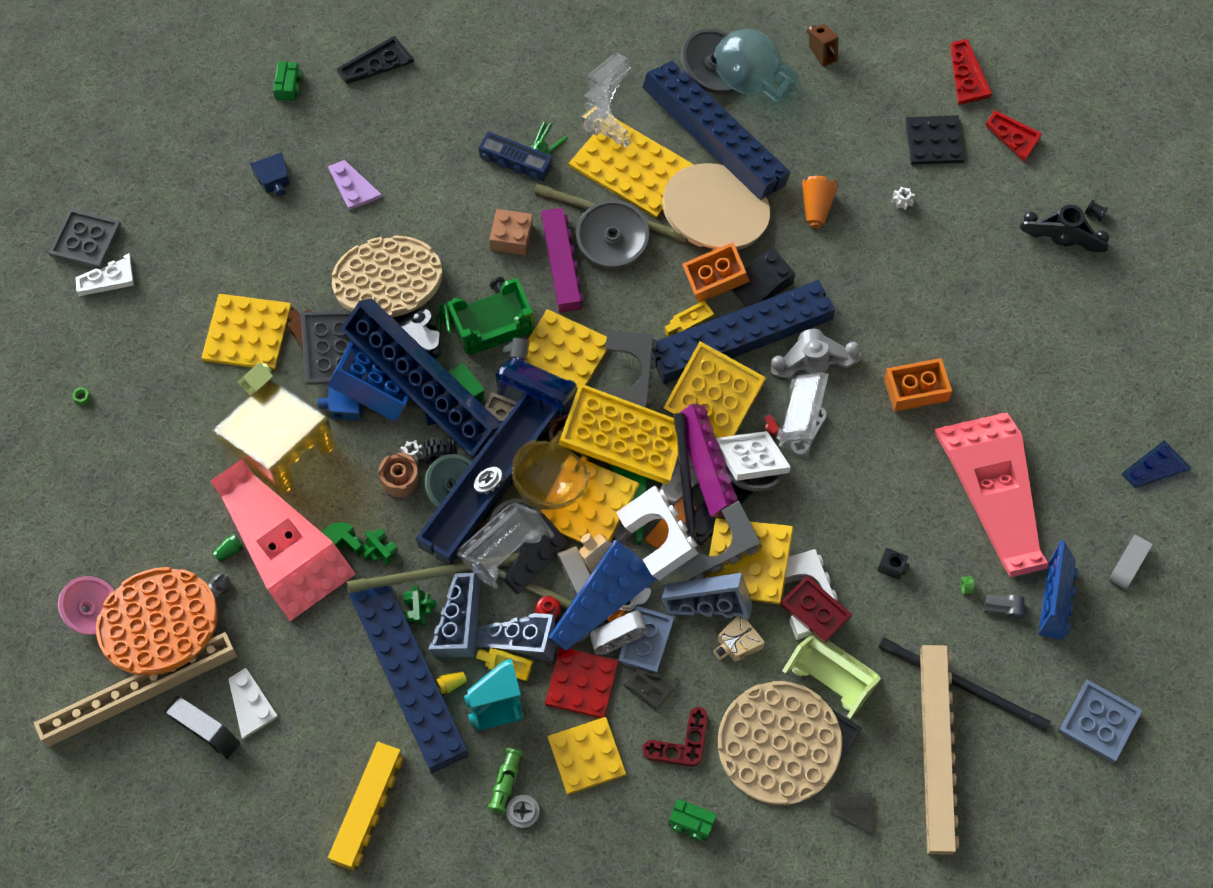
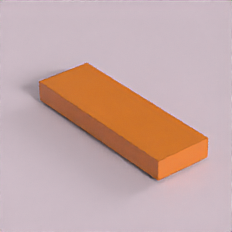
M681 497L674 507L678 512V520H682L685 524L684 503ZM662 519L645 538V542L656 550L667 540L669 528L666 520Z

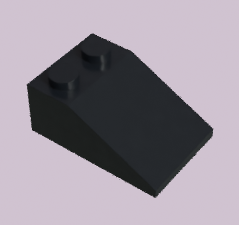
M772 247L745 268L750 282L731 290L748 307L772 298L794 284L795 272Z

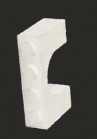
M654 486L616 513L623 526L631 533H634L654 519L666 520L669 528L666 542L643 559L651 575L661 580L696 556L698 552L695 549L697 546L696 542L691 536L688 537L686 533L688 530L682 520H678L677 510L673 505H669L667 501L669 496L663 489L659 490Z
M815 549L789 557L785 584L803 580L808 575L838 601L835 590L830 588V577L823 570L822 557L817 555ZM791 616L790 625L796 640L813 634L795 617Z

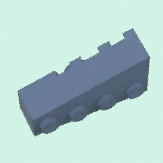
M455 573L447 595V603L441 612L440 623L436 626L433 643H430L429 651L435 657H474L481 581L475 573Z
M742 573L667 583L662 595V601L667 614L693 616L694 613H699L706 617H712V614L724 615V618L742 616V619H750L753 606Z

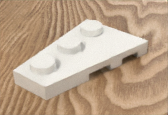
M130 254L124 255V259L115 262L113 260L109 262V266L100 270L94 269L76 277L78 296L134 286Z
M246 668L229 678L241 737L244 740L278 718V716Z

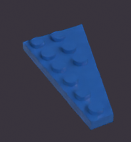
M614 540L548 638L561 649L567 650L657 579L651 575L642 559L621 542Z

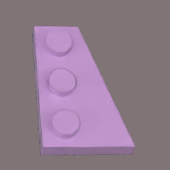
M345 160L328 166L348 210L382 198V194Z

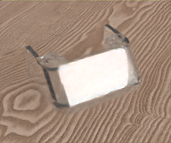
M819 372L798 375L796 379L792 378L790 390H793L786 419L783 429L779 428L777 440H780L779 450L784 457L807 462L829 374Z
M512 503L461 546L457 551V555L482 582L496 589L498 584L495 580L499 573L497 566L524 542L536 543L542 538L543 534L551 538L555 535L537 511L518 503Z

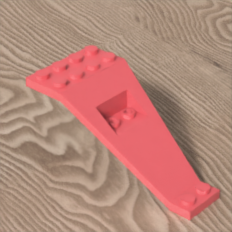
M1000 413L935 429V435L948 455L1008 575L1014 577L1048 569V562L1040 551L1022 433L1009 414Z
M243 459L210 481L222 497L266 589L289 621H292L356 575L335 544L257 478ZM287 531L292 533V537L290 539L285 538V533ZM270 543H274L276 545V548L274 550H270L268 548Z

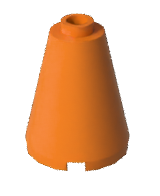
M809 176L806 181L804 178L802 182L806 223L811 228L818 229L825 224L838 190V182L834 179L833 182L828 181V177Z

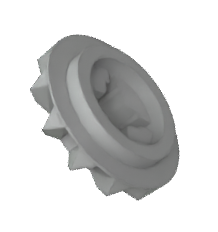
M497 467L483 470L476 477L474 488L480 494H488L490 491H494L496 487H500V482L503 481L502 471Z
M528 795L515 796L509 801L506 808L509 822L521 829L531 827L537 821L540 813L537 801ZM524 804L526 811H529V813H526L522 820L520 813L514 811L521 810Z

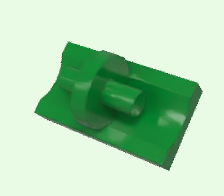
M381 528L374 532L366 531L365 535L367 538L365 541L368 544L363 546L365 550L363 557L365 560L373 559L376 562L380 557L386 565H389L392 562L391 558L398 552L397 546L392 541L385 546L381 544V542L387 539L385 532Z
M418 585L412 586V591L403 594L404 603L407 606L413 605V610L404 612L405 619L408 623H418L420 626L426 625V614H431V609L435 608L437 603L436 600L430 599V594H424L423 590H419Z

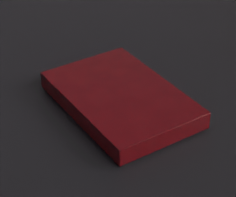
M808 575L780 602V605L824 644L852 617V614Z

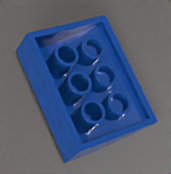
M350 340L328 386L396 422L409 396Z
M1062 540L1048 562L1038 635L1060 640L1070 632L1071 623L1068 622V616H1071L1073 611V604H1070V601L1074 597L1076 589L1073 586V579L1076 580L1078 568H1075L1076 560L1066 542Z

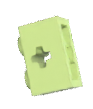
M259 362L238 383L251 396L273 377L272 371L266 364L262 365Z

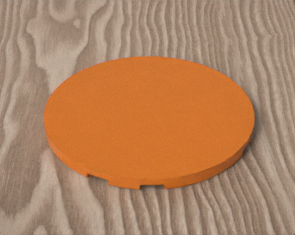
M160 567L137 573L123 581L122 585L114 592H111L102 604L103 608L96 622L98 644L103 654L113 665L132 674L157 675L170 672L185 665L205 648L215 631L218 609L210 587L205 581L197 577L196 574L184 569Z

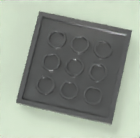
M349 310L301 312L306 385L329 383L351 340L341 330V327L351 314Z

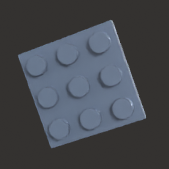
M1086 680L1058 732L1115 763L1142 710L1093 682Z

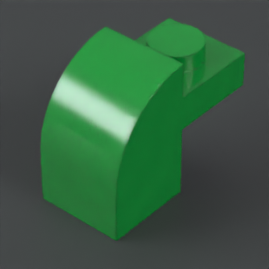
M337 522L329 525L322 531L335 544L338 550L345 545L358 557L364 552L363 542L355 535L352 525Z

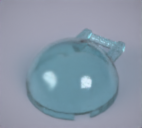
M745 28L733 31L725 36L716 47L714 58L717 61L716 70L721 79L736 91L747 94L748 92H759L762 90L774 101H779L782 93L792 82L794 83L798 79V75L781 61V55L775 42L759 30ZM781 73L786 79L778 89H775L772 85Z

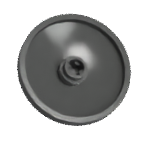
M701 29L691 34L682 46L680 54L682 68L704 91L714 94L729 93L735 90L745 79L748 70L746 54L742 46L729 34L717 29Z
M606 200L594 204L581 216L576 229L577 244L582 255L592 264L605 269H620L635 263L644 254L649 242V226L642 212L632 204L620 200Z

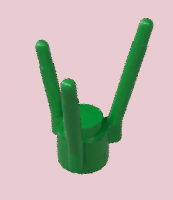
M543 122L531 148L550 154L567 140V137H563L548 149V144L544 140L553 123H549L544 131L546 122Z
M444 303L438 308L437 330L441 333V322L443 321L446 323L447 332L451 333L450 322L453 319L448 303Z

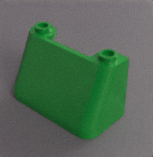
M518 278L505 281L501 286V292L468 304L463 298H454L452 301L447 302L461 344L467 355L512 341L513 338L529 335L535 329L533 310Z

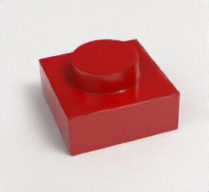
M769 414L764 417L767 422L764 426L770 435L774 434L776 438L781 437L783 433L773 416Z

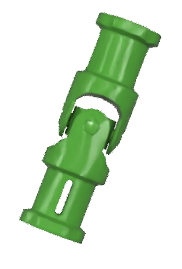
M507 748L505 751L507 755L504 764L500 766L497 785L493 788L494 795L491 804H488L487 807L489 810L501 814L506 812L505 805L512 793V787L519 771L517 768L520 758H523L524 755L521 751Z

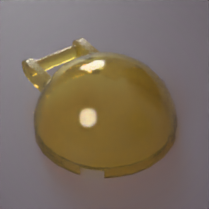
M561 430L551 442H536L537 440L535 439L524 444L517 451L513 459L512 479L517 492L527 503L539 509L559 510L566 508L583 495L589 484L590 472L587 471L585 463L590 456L577 452L582 455L579 458L568 448L558 445L562 435Z

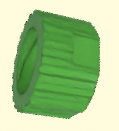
M80 387L74 390L72 396L77 405L83 406L89 403L91 395L87 389ZM80 394H85V398L79 400L77 397Z
M972 576L961 577L963 595L974 593L975 587Z

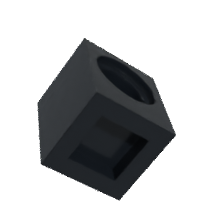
M886 547L877 571L899 580L901 574L906 575L910 564L906 562L909 556ZM896 562L899 567H893L890 563Z

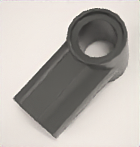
M513 338V342L503 346L502 353L507 359L527 360L530 341Z
M986 594L984 612L1005 615L1008 619L1014 617L1016 618L1015 620H1021L1024 618L1025 598L1020 595L1003 597Z

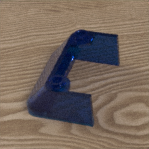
M520 357L511 358L496 373L498 395L503 396L509 385L561 408V416L569 415L578 389L574 381L565 380L526 363Z

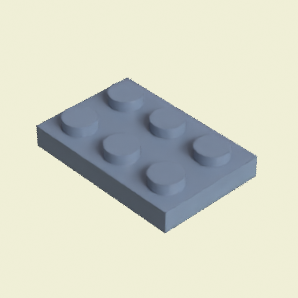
M636 606L635 611H640L643 615L647 633L643 637L622 647L618 663L657 674L674 617Z

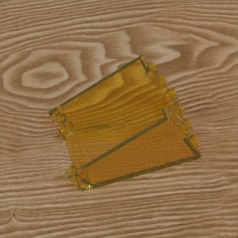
M268 380L213 430L216 438L240 460L243 459L247 466L278 494L287 492L292 487L293 478L288 466L292 462L298 461L306 449L312 448L316 443L318 451L324 454L325 452L329 453L335 444L328 418L271 380Z

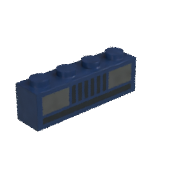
M489 131L479 146V157L484 161H492L502 168H510L517 174L523 173L533 180L544 182L553 165L551 155Z

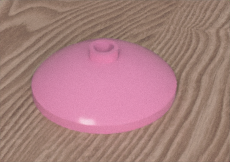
M82 576L73 579L63 588L58 599V610L62 620L70 629L77 633L95 635L97 617L103 608L102 604L114 590L107 582L97 577ZM82 607H86L88 612H84Z

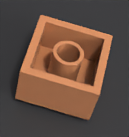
M496 209L489 239L490 250L527 255L533 227L532 214Z

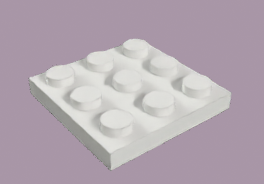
M767 431L716 438L722 457L736 481L790 472V465Z

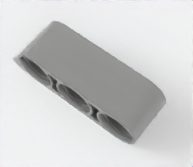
M1134 534L1108 580L1126 590L1150 550L1152 543Z
M575 546L558 553L557 556L559 562H562L567 579H570L572 590L575 596H577L590 577V574Z
M633 611L592 631L590 639L595 654H608L643 637L647 633L643 615L640 611Z

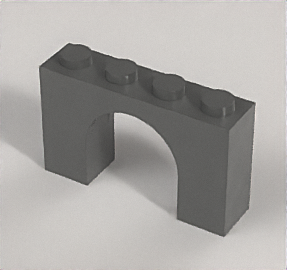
M607 330L606 351L628 353L635 356L642 366V373L637 383L631 387H602V392L645 408L650 407L651 396L648 395V388H652L653 377L649 376L650 369H654L655 358H651L652 350H656V339H653V334Z
M739 501L721 510L732 532L730 546L724 553L717 556H706L697 550L698 554L682 565L689 580L706 578V575L712 572L713 574L719 573L724 569V566L730 563L734 565L740 562L741 558L745 555H754L760 551L759 548L763 547Z

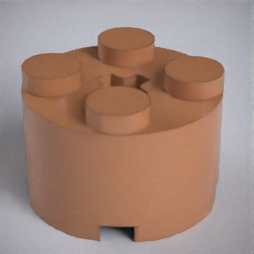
M396 453V455L385 457L380 463L379 477L386 493L393 497L406 498L417 489L420 481L417 464L410 455Z

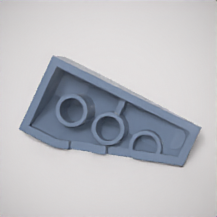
M533 613L529 614V617L521 619L513 618L511 621L504 623L496 622L479 626L476 631L475 647L490 650V648L499 649L534 660L553 661L557 645L548 637L556 627L555 616L552 614Z

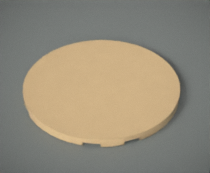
M696 164L680 170L669 180L663 195L664 214L672 228L678 234L681 233L694 245L699 247L705 246L712 248V250L734 242L737 250L754 244L764 234L770 219V206L767 197L759 200L724 165Z
M393 236L392 238L384 239L378 237L367 240V243L361 246L353 247L340 258L332 273V288L338 302L350 312L353 311L359 301L372 298L391 317L401 316L418 309L435 295L442 281V265L438 255H436L432 248L420 240L405 236Z
M772 681L749 688L731 703L720 724L718 750L726 774L739 790L763 803L791 805L813 797L832 779L841 758L842 735L834 712L817 693L800 684Z

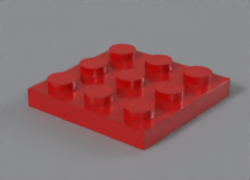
M559 648L545 705L604 718L618 660L572 649L563 650Z

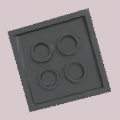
M69 208L48 253L50 257L101 269L122 224L120 220Z

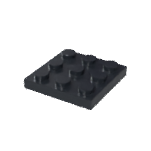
M959 115L906 117L905 123L911 165L964 163L965 157Z

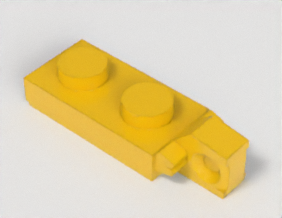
M704 300L673 316L670 324L665 326L664 333L669 337L703 324L714 318L715 314Z
M490 648L489 651L480 649L476 656L477 659L486 661L485 666L491 670L502 661L512 659L516 678L525 681L529 678L534 662L533 660Z

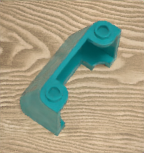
M512 659L502 661L467 690L468 695H464L466 707H471L472 714H468L470 725L475 726L476 732L524 720L519 699L521 694Z

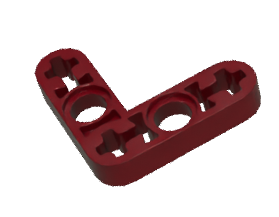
M695 707L690 711L685 745L649 740L642 747L643 756L651 761L689 767L697 766L702 758L707 723L706 711L700 707ZM696 713H701V717H704V719H700L699 727H695L696 719L692 717L696 716ZM697 732L700 734L701 739L698 742H693L690 740L689 735ZM654 746L655 750L661 751V747H664L663 757H659L660 752H653V755H649V751L646 749ZM692 747H696L695 756L698 757L694 761H690V757H687V755L691 754ZM668 749H675L678 755L676 758L670 759L667 757L666 751Z

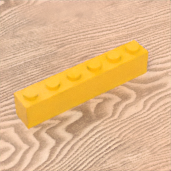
M377 741L329 853L328 859L330 863L354 871L355 866L361 864L363 847L368 846L371 839V834H369L372 826L376 827L380 815H378L380 807L383 808L388 798L386 792L388 788H392L394 785L396 769H400L404 757H402L400 749Z

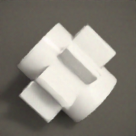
M900 187L899 191L894 190L892 203H896L897 209L904 208L906 210L908 205L913 206L915 194H911L910 188Z
M417 440L414 442L406 441V445L400 448L401 452L410 455L416 464H418L420 458H423V445L418 446Z

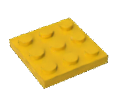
M606 717L548 736L567 795L626 776Z

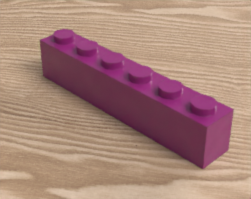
M563 208L541 211L542 224L558 311L561 313L581 310L580 303H584L582 292L578 291V287H581L580 278L575 275V271H578L577 262L572 259V256H575L574 247L569 243L572 240L571 231L566 228V225H569L568 215L564 214Z
M690 404L680 412L685 413L687 448L710 516L724 518L721 510L737 503V495L734 492L731 478L727 472L707 409L703 405Z

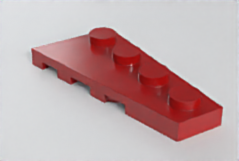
M968 39L951 42L950 51L958 105L991 98L992 92Z

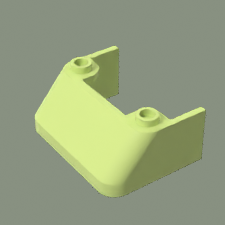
M811 634L797 646L782 670L786 673L792 669L798 676L810 674L841 695L843 707L850 711L847 715L849 718L861 708L881 679L876 672L831 641L824 644L814 634Z

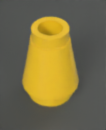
M462 671L439 676L435 683L441 695H447L467 683V679Z

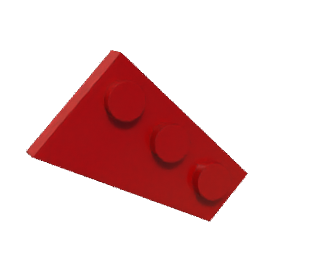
M994 110L986 123V127L1024 162L1042 135L1041 132Z

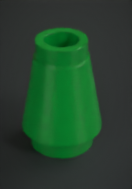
M232 534L224 539L213 552V555L220 562L239 552L243 545Z

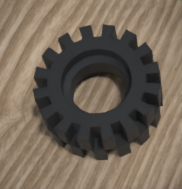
M446 438L430 439V441H425L422 446L423 462H426L427 465L432 464L436 459L444 455H458L457 443L450 438L448 440Z

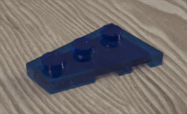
M1164 440L1126 469L1122 476L1134 488H1138L1181 472L1190 471L1192 467Z

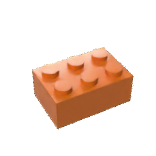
M734 242L682 264L699 303L750 282Z
M942 358L886 369L884 382L894 412L948 402L952 389Z

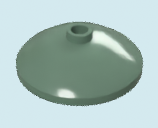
M448 454L439 457L430 465L425 477V488L429 499L435 506L439 507L471 465L472 462L469 459L457 454ZM447 481L451 484L450 488L446 486Z

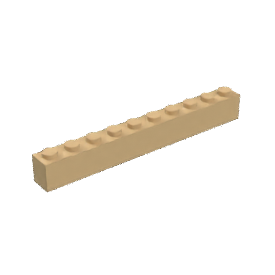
M224 632L211 638L205 648L185 665L170 672L157 675L135 674L34 722L40 740L48 748L236 658L237 654L229 637Z
M922 645L920 649L927 854L953 855L956 849L959 848V838L955 836V828L958 827V816L954 815V807H957V795L953 794V786H956V774L952 773V765H955V753H951V745H954V732L950 730V724H953L954 721L953 712H950L949 706L953 702L952 692H949V684L952 683V673L948 672V664H951V653L947 652V646Z

